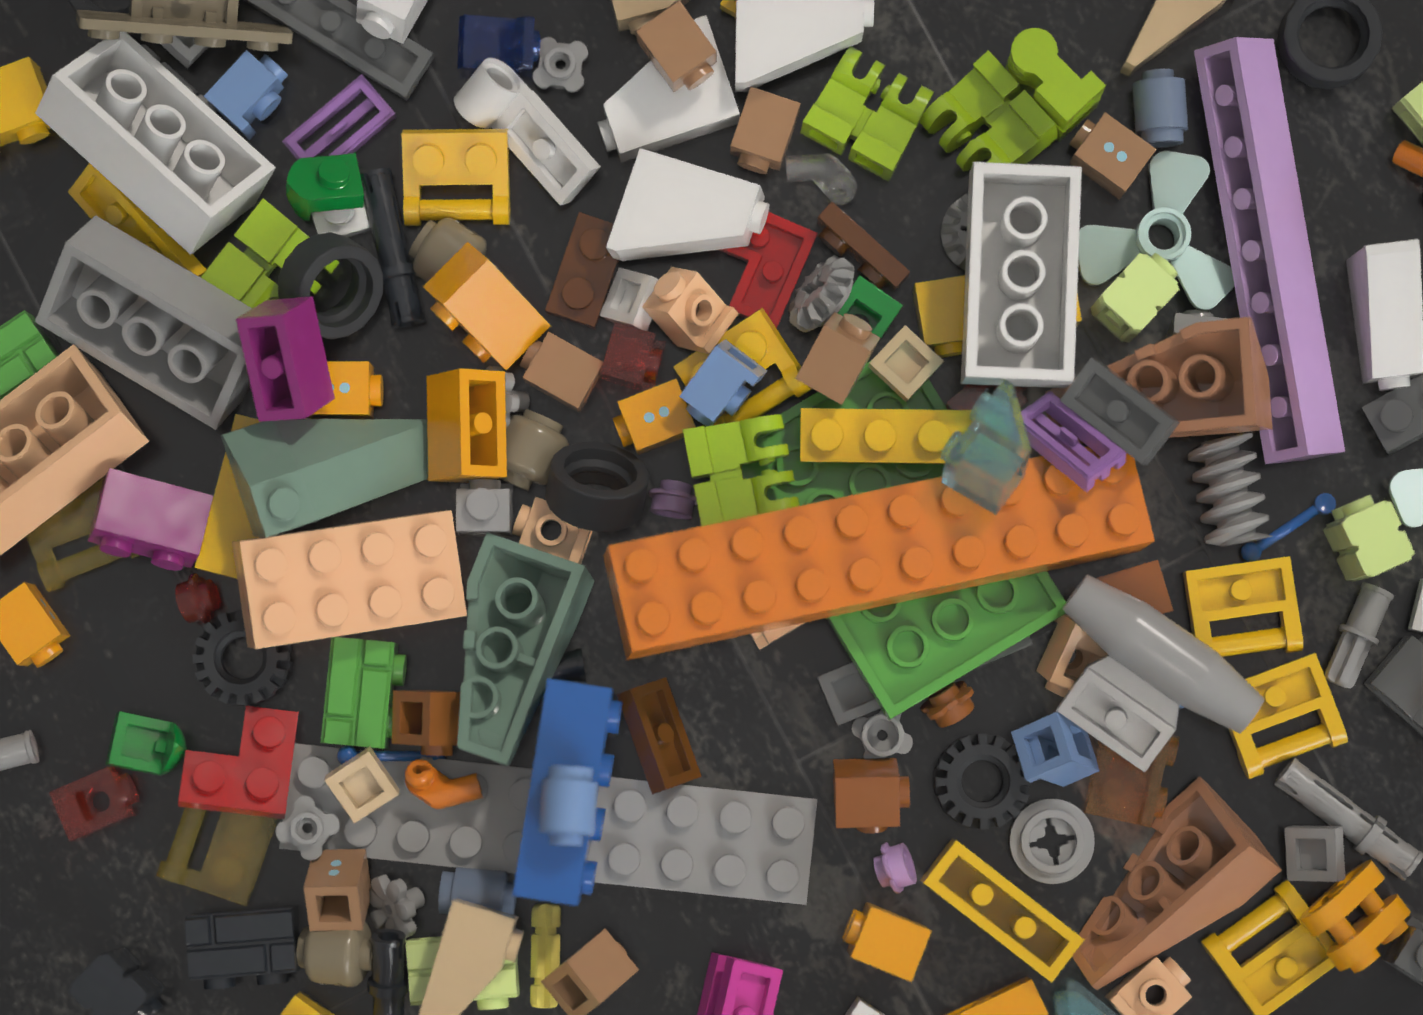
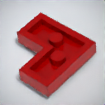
M768 212L762 232L760 234L753 232L748 246L719 249V251L747 262L729 306L734 307L739 313L738 315L744 318H748L763 308L777 329L818 233Z
M246 706L239 756L186 750L178 807L285 819L299 712Z

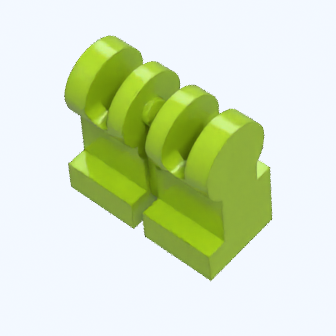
M1029 28L1019 33L1014 39L1006 70L1020 84L1021 92L1026 90L1056 123L1059 136L1056 140L1060 142L1097 108L1106 85L1092 71L1081 79L1057 55V42L1049 32L1040 28Z
M851 46L841 58L819 98L812 105L803 120L800 133L839 155H842L850 139L854 140L855 142L851 148L848 160L889 182L923 113L929 105L934 91L922 85L910 104H902L898 98L907 83L908 77L898 73L892 85L884 88L880 96L883 101L878 111L875 112L868 109L864 105L871 93L876 95L881 81L880 77L886 65L876 60L865 78H855L853 72L863 52Z
M989 50L973 64L974 69L949 92L937 98L926 109L920 119V124L929 134H933L941 130L948 123L954 122L939 140V145L947 153L968 142L975 131L983 124L990 128L987 132L972 139L957 157L956 164L963 171L970 170L974 162H981L984 159H990L986 163L1027 164L1059 138L1056 123L1026 90L1021 92L1020 84Z
M263 198L234 234L235 238L247 247L245 252L243 253L228 242L200 277L251 308L258 306L266 300L279 299L278 284L268 277L276 266L282 269L285 259L294 248L309 238L308 235ZM335 260L323 269L331 274L339 265V262ZM314 280L310 291L316 294L321 285Z
M781 414L706 427L683 429L692 477L700 479L710 476V482L694 485L702 526L800 506L798 496L778 500H769L767 496L769 488L794 482L793 470L777 472L776 470L767 469L761 471V476L745 479L743 476L742 465L759 462L760 466L771 464L777 458L790 455L788 444L759 448L757 445V439L760 435L784 429Z

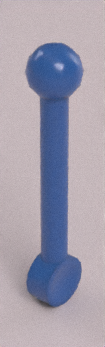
M1329 493L1318 495L1311 507L1269 534L1273 535V537L1259 540L1256 543H1245L1241 549L1242 558L1247 562L1258 561L1262 551L1316 515L1331 513L1336 506L1335 498Z
M342 746L338 750L337 760L340 764H343L362 751H357L352 746ZM374 751L380 761H414L422 757L432 758L433 760L446 759V756L421 755V751Z

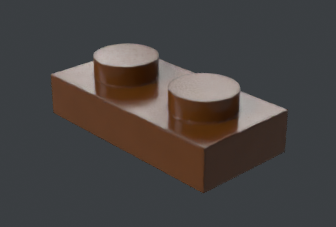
M831 202L818 216L816 225L822 229L818 234L820 240L838 256H842L846 251L859 262L861 266L857 269V272L861 277L880 290L885 286L893 294L908 279L910 271L835 203Z
M579 212L545 309L546 313L596 329L600 312L619 260L612 258L606 249L613 223Z
M666 677L616 694L618 700L623 702L622 711L652 795L702 777Z

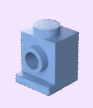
M246 50L204 97L217 112L250 140L256 134L250 124L256 118L260 121L264 120L276 109L281 101V97L278 94L284 88L281 83L288 75L266 54L258 61Z
M725 339L715 346L679 397L689 403L686 410L691 416L706 426H712L724 412H727L732 417L751 393V390L744 386L746 382L754 386L762 380L767 370Z
M1054 712L1011 732L1025 779L1030 783L1043 779L1065 787L1100 771L1088 733L1059 712Z

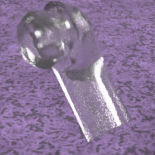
M834 155L785 156L787 182L814 181L829 200L837 205L847 204L854 198L857 190L856 179Z

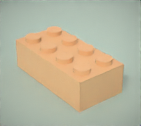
M75 344L0 400V556L104 477L109 468L114 469L149 442L101 372Z
M452 510L414 514L232 542L247 647L259 649L467 616Z

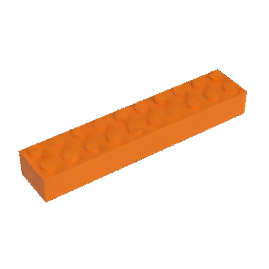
M1084 447L1098 459L1101 457L1090 447ZM1126 452L1125 464L1118 470L1114 467L1110 468V475L1104 480L1095 479L1094 487L1087 492L1047 459L1039 456L609 545L603 558L626 660L1135 553L1143 550L1155 540L1135 459Z

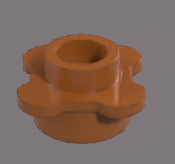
M965 681L952 682L927 697L928 700L921 705L920 709L924 714L927 713L930 720H935L938 727H947L959 722L971 713L975 707L970 698L974 691L972 687H967Z

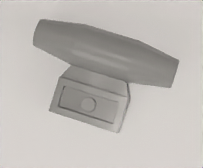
M1085 575L1062 608L1108 655L1086 666L1059 703L1056 711L1144 773L1175 732L1180 705L1240 734L1249 725L1264 702V697L1218 652L1148 603L1094 577Z

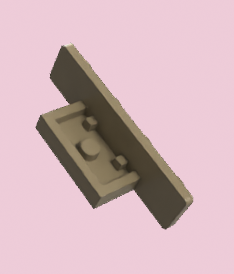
M130 0L129 13L76 10V23L80 29H88V37L104 40H116L120 38V32L141 33V40L150 43L168 44L173 43V36L194 37V44L205 47H225L226 40L247 41L246 47L249 49L277 51L278 43L292 44L293 37L292 31L285 25L238 22L239 0Z

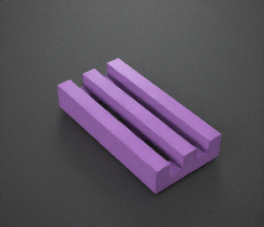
M361 74L282 142L297 160L300 158L318 157L373 109L377 108L380 112L328 156L353 154L397 116ZM363 92L368 97L307 150L304 151L299 146Z
M1051 391L1012 417L1011 431L1086 492L1094 487L1095 479L1099 478L1102 481L1110 475V468L1114 467L1118 470L1125 464L1126 452L1062 403L1060 398ZM1045 411L1046 413H1048L1051 417H1053L1064 427H1058L1054 422H1052L1049 418L1042 414V412ZM1077 438L1101 457L1099 459L1077 442Z

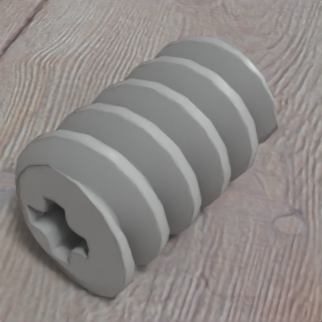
M1252 433L1237 434L1201 443V446L1188 454L1189 461L1205 464V467L1192 474V480L1198 483L1209 484L1207 489L1196 495V501L1213 505L1212 509L1200 516V521L1205 524L1217 525L1218 528L1204 537L1206 544L1223 547L1273 537V535L1256 532L1258 526L1269 520V515L1252 512L1251 508L1265 499L1263 493L1251 492L1247 488L1261 479L1260 473L1245 471L1243 467L1257 458L1256 452L1240 450L1239 447L1240 444L1253 437Z

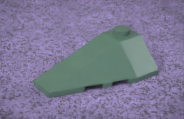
M289 419L262 421L221 435L251 530L255 537L267 538L428 479L427 419Z
M488 532L486 533L467 580V630H464L463 644L465 664L464 680L461 684L457 744L460 750L507 767L510 766L545 694L547 678L552 679L576 630L594 584V579L584 565Z

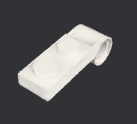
M486 58L454 97L456 109L471 124L480 128L508 129V147L559 205L571 202L601 167L538 95L531 91L512 68L498 59Z

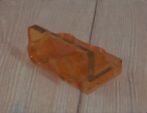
M1172 735L1145 773L1098 741L1095 757L1100 771L1092 774L1090 777L1083 813L1151 828L1153 818L1161 819L1164 814L1168 788L1161 787L1164 767H1173L1179 746V736Z

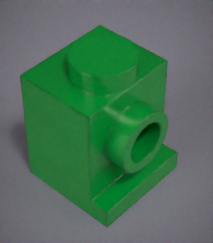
M859 276L838 314L841 316L852 314L863 317L871 326V333L880 337L881 340L900 313L903 305Z

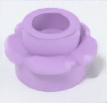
M661 480L660 488L649 490L650 497L652 498L650 511L669 518L691 519L694 504H697L696 496L690 495L692 486L675 480Z
M887 842L883 843L880 849L882 855L874 857L873 860L875 872L883 888L891 886L892 890L899 894L904 890V887L917 882L913 859L904 843L891 847Z

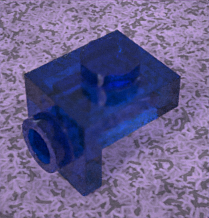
M477 15L460 16L457 69L477 70L486 58H495L507 64L516 74L531 70L533 62H536L539 57L541 46L539 31L534 30V17L522 16L513 19Z

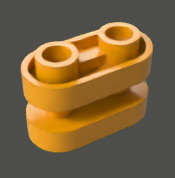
M1372 860L1363 862L1345 874L1344 880L1336 882L1299 918L1313 937L1327 930L1334 937L1336 942L1326 951V955L1338 971L1346 970L1349 967L1354 974L1362 971L1380 956L1376 950L1380 943L1382 945L1390 943L1409 927L1404 920L1411 911L1400 896L1394 894L1382 901L1374 890L1385 877ZM1359 904L1365 914L1351 926L1345 917Z

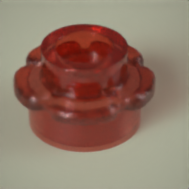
M192 573L188 576L187 581L176 585V601L183 618L190 624L201 621L204 624L211 622V619L214 618L215 610H218L221 606L220 595L215 583L211 579L205 580L203 577H199L197 573Z

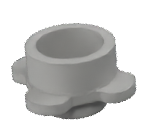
M552 37L543 38L537 45L540 61L539 68L533 72L535 84L542 89L552 86L558 89H566L571 93L579 91L584 85V78L581 75L582 63L588 57V49L585 44L580 41L564 44L557 43ZM563 60L566 63L565 68L557 69L555 66L556 62Z
M881 709L874 716L869 718L858 717L854 720L852 733L860 738L865 748L864 759L886 758L895 753L906 754L911 750L913 739L911 735L904 732L899 721L901 714L888 721ZM880 730L887 732V738L883 741L877 737V733Z
M302 796L294 801V811L289 818L277 825L276 836L280 842H290L300 849L301 856L304 859L315 860L322 855V845L328 840L329 836L339 831L340 821L335 814H326L323 810L317 808L315 801L311 797ZM310 823L313 826L311 833L303 831L304 824Z

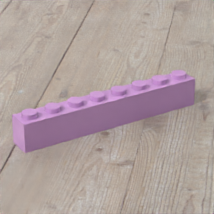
M1234 37L1194 50L1239 315L1240 318H1252L1269 375L1273 429L1260 430L1265 464L1303 461L1345 452L1274 40Z

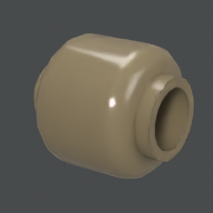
M443 218L438 223L430 220L422 228L410 248L409 256L414 258L413 270L419 278L428 282L467 242L485 256L486 240L453 218Z
M525 409L522 416H510L511 422L506 428L507 477L500 479L529 491L532 482L539 485H547L553 455L569 444L566 437L561 434L563 425L536 412Z
M364 923L363 930L310 931L309 926L304 927L298 939L297 962L300 968L305 969V973L310 981L318 984L356 987L364 980L368 971H372V934L368 924Z

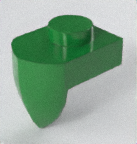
M356 153L300 158L292 165L287 176L286 195L292 209L300 219L309 221L312 212L363 208L364 191Z
M119 711L115 716L105 765L158 776L165 775L173 771L185 756L187 746L183 732L173 722Z

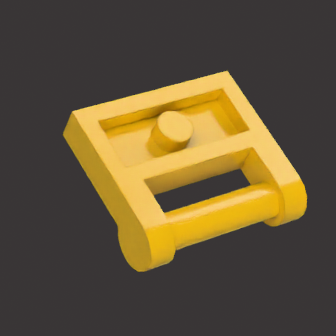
M508 129L402 131L403 216L405 226H421L422 220H442L443 218H453L455 220H493L494 225H510ZM421 185H492L493 199L421 200Z
M763 308L726 331L716 344L718 345L726 339L764 369L776 363L783 377L746 400L733 417L724 412L714 425L760 417L793 395L801 397L812 390L811 387L795 379L801 369V365ZM696 351L673 366L685 386L688 385L710 354Z
M1290 556L1183 572L1192 635L1218 652L1222 657L1284 648L1286 653L1303 650V636ZM1279 612L1281 626L1279 628L1217 637L1211 636L1210 621Z
M1316 653L1245 679L1264 697L1262 706L1243 732L1239 734L1229 729L1237 750L1239 762L1247 779L1264 774L1263 768L1329 744L1334 748L1348 742L1347 733ZM1311 711H1318L1321 720L1320 725L1259 748L1255 747L1251 734Z
M1285 880L1273 889L1275 892L1274 896L1218 936L1212 933L1201 941L1206 952L1226 976L1253 1015H1269L1335 967L1326 955V951L1334 944V941L1326 931L1313 937L1299 918L1309 907L1288 880ZM1289 911L1297 921V924L1239 966L1231 953Z

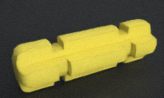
M538 903L532 908L531 927H535V934L531 935L530 977L534 978V984L530 985V1004L535 1008H555L558 1005L557 1001L541 983L545 977L560 966V934H556V927L561 925V908L557 904Z

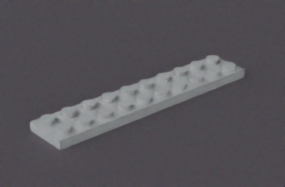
M295 743L286 814L282 822L286 821L294 811L293 803L297 798L302 796L311 797L315 801L317 808L323 810L326 814H335L340 821L339 831L329 836L328 840L322 845L323 850L366 849L367 858L455 868L499 870L516 874L533 768L507 767L505 765L449 759L433 760L432 758L422 757L420 759L430 762L434 768L450 780L477 773L483 793L482 799L437 810L421 801L407 789L405 785V770L412 761H381L399 787V795L354 823L324 781L326 774L342 765L337 760V753L340 748ZM611 777L610 787L599 786L596 807L606 808L602 838L600 842L591 840L588 860L598 862L595 877L596 883L807 905L817 799L683 784L652 795L647 781ZM310 823L304 824L303 831L311 833L313 826ZM280 842L279 849L300 851L290 842Z

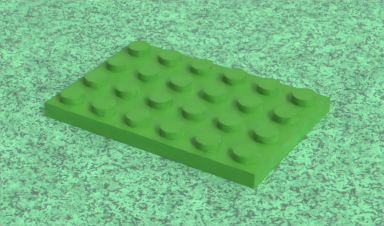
M869 361L842 405L817 392L781 413L784 424L783 430L762 434L758 437L757 445L759 448L788 444L790 455L777 458L774 462L765 466H760L759 462L742 465L744 478L749 479L761 476V471L767 469L776 470L777 472L793 470L795 481L769 488L767 496L769 500L798 496L799 504L802 506L981 469L983 466L981 464L800 462L801 408L947 410L929 379L905 402L868 367V364L871 362ZM1045 571L826 619L889 721L1066 614L1062 610L1066 601L1048 572Z

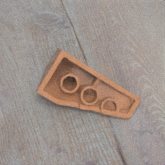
M1251 317L1196 322L1179 330V333L1169 338L1135 350L1134 354L1107 366L1180 422L1169 438L1273 429L1269 375ZM1052 388L1046 391L1045 394L1051 391L1061 399L1068 388ZM1047 413V418L1058 427H1064ZM1077 438L1078 443H1083L1080 439Z
M1200 776L1160 811L1151 825L1156 830L1139 856L1132 853L1123 867L1128 871L1127 875L1113 896L1104 897L1079 933V936L1084 941L1072 957L1090 985L1096 990L1239 908L1282 871L1256 834Z

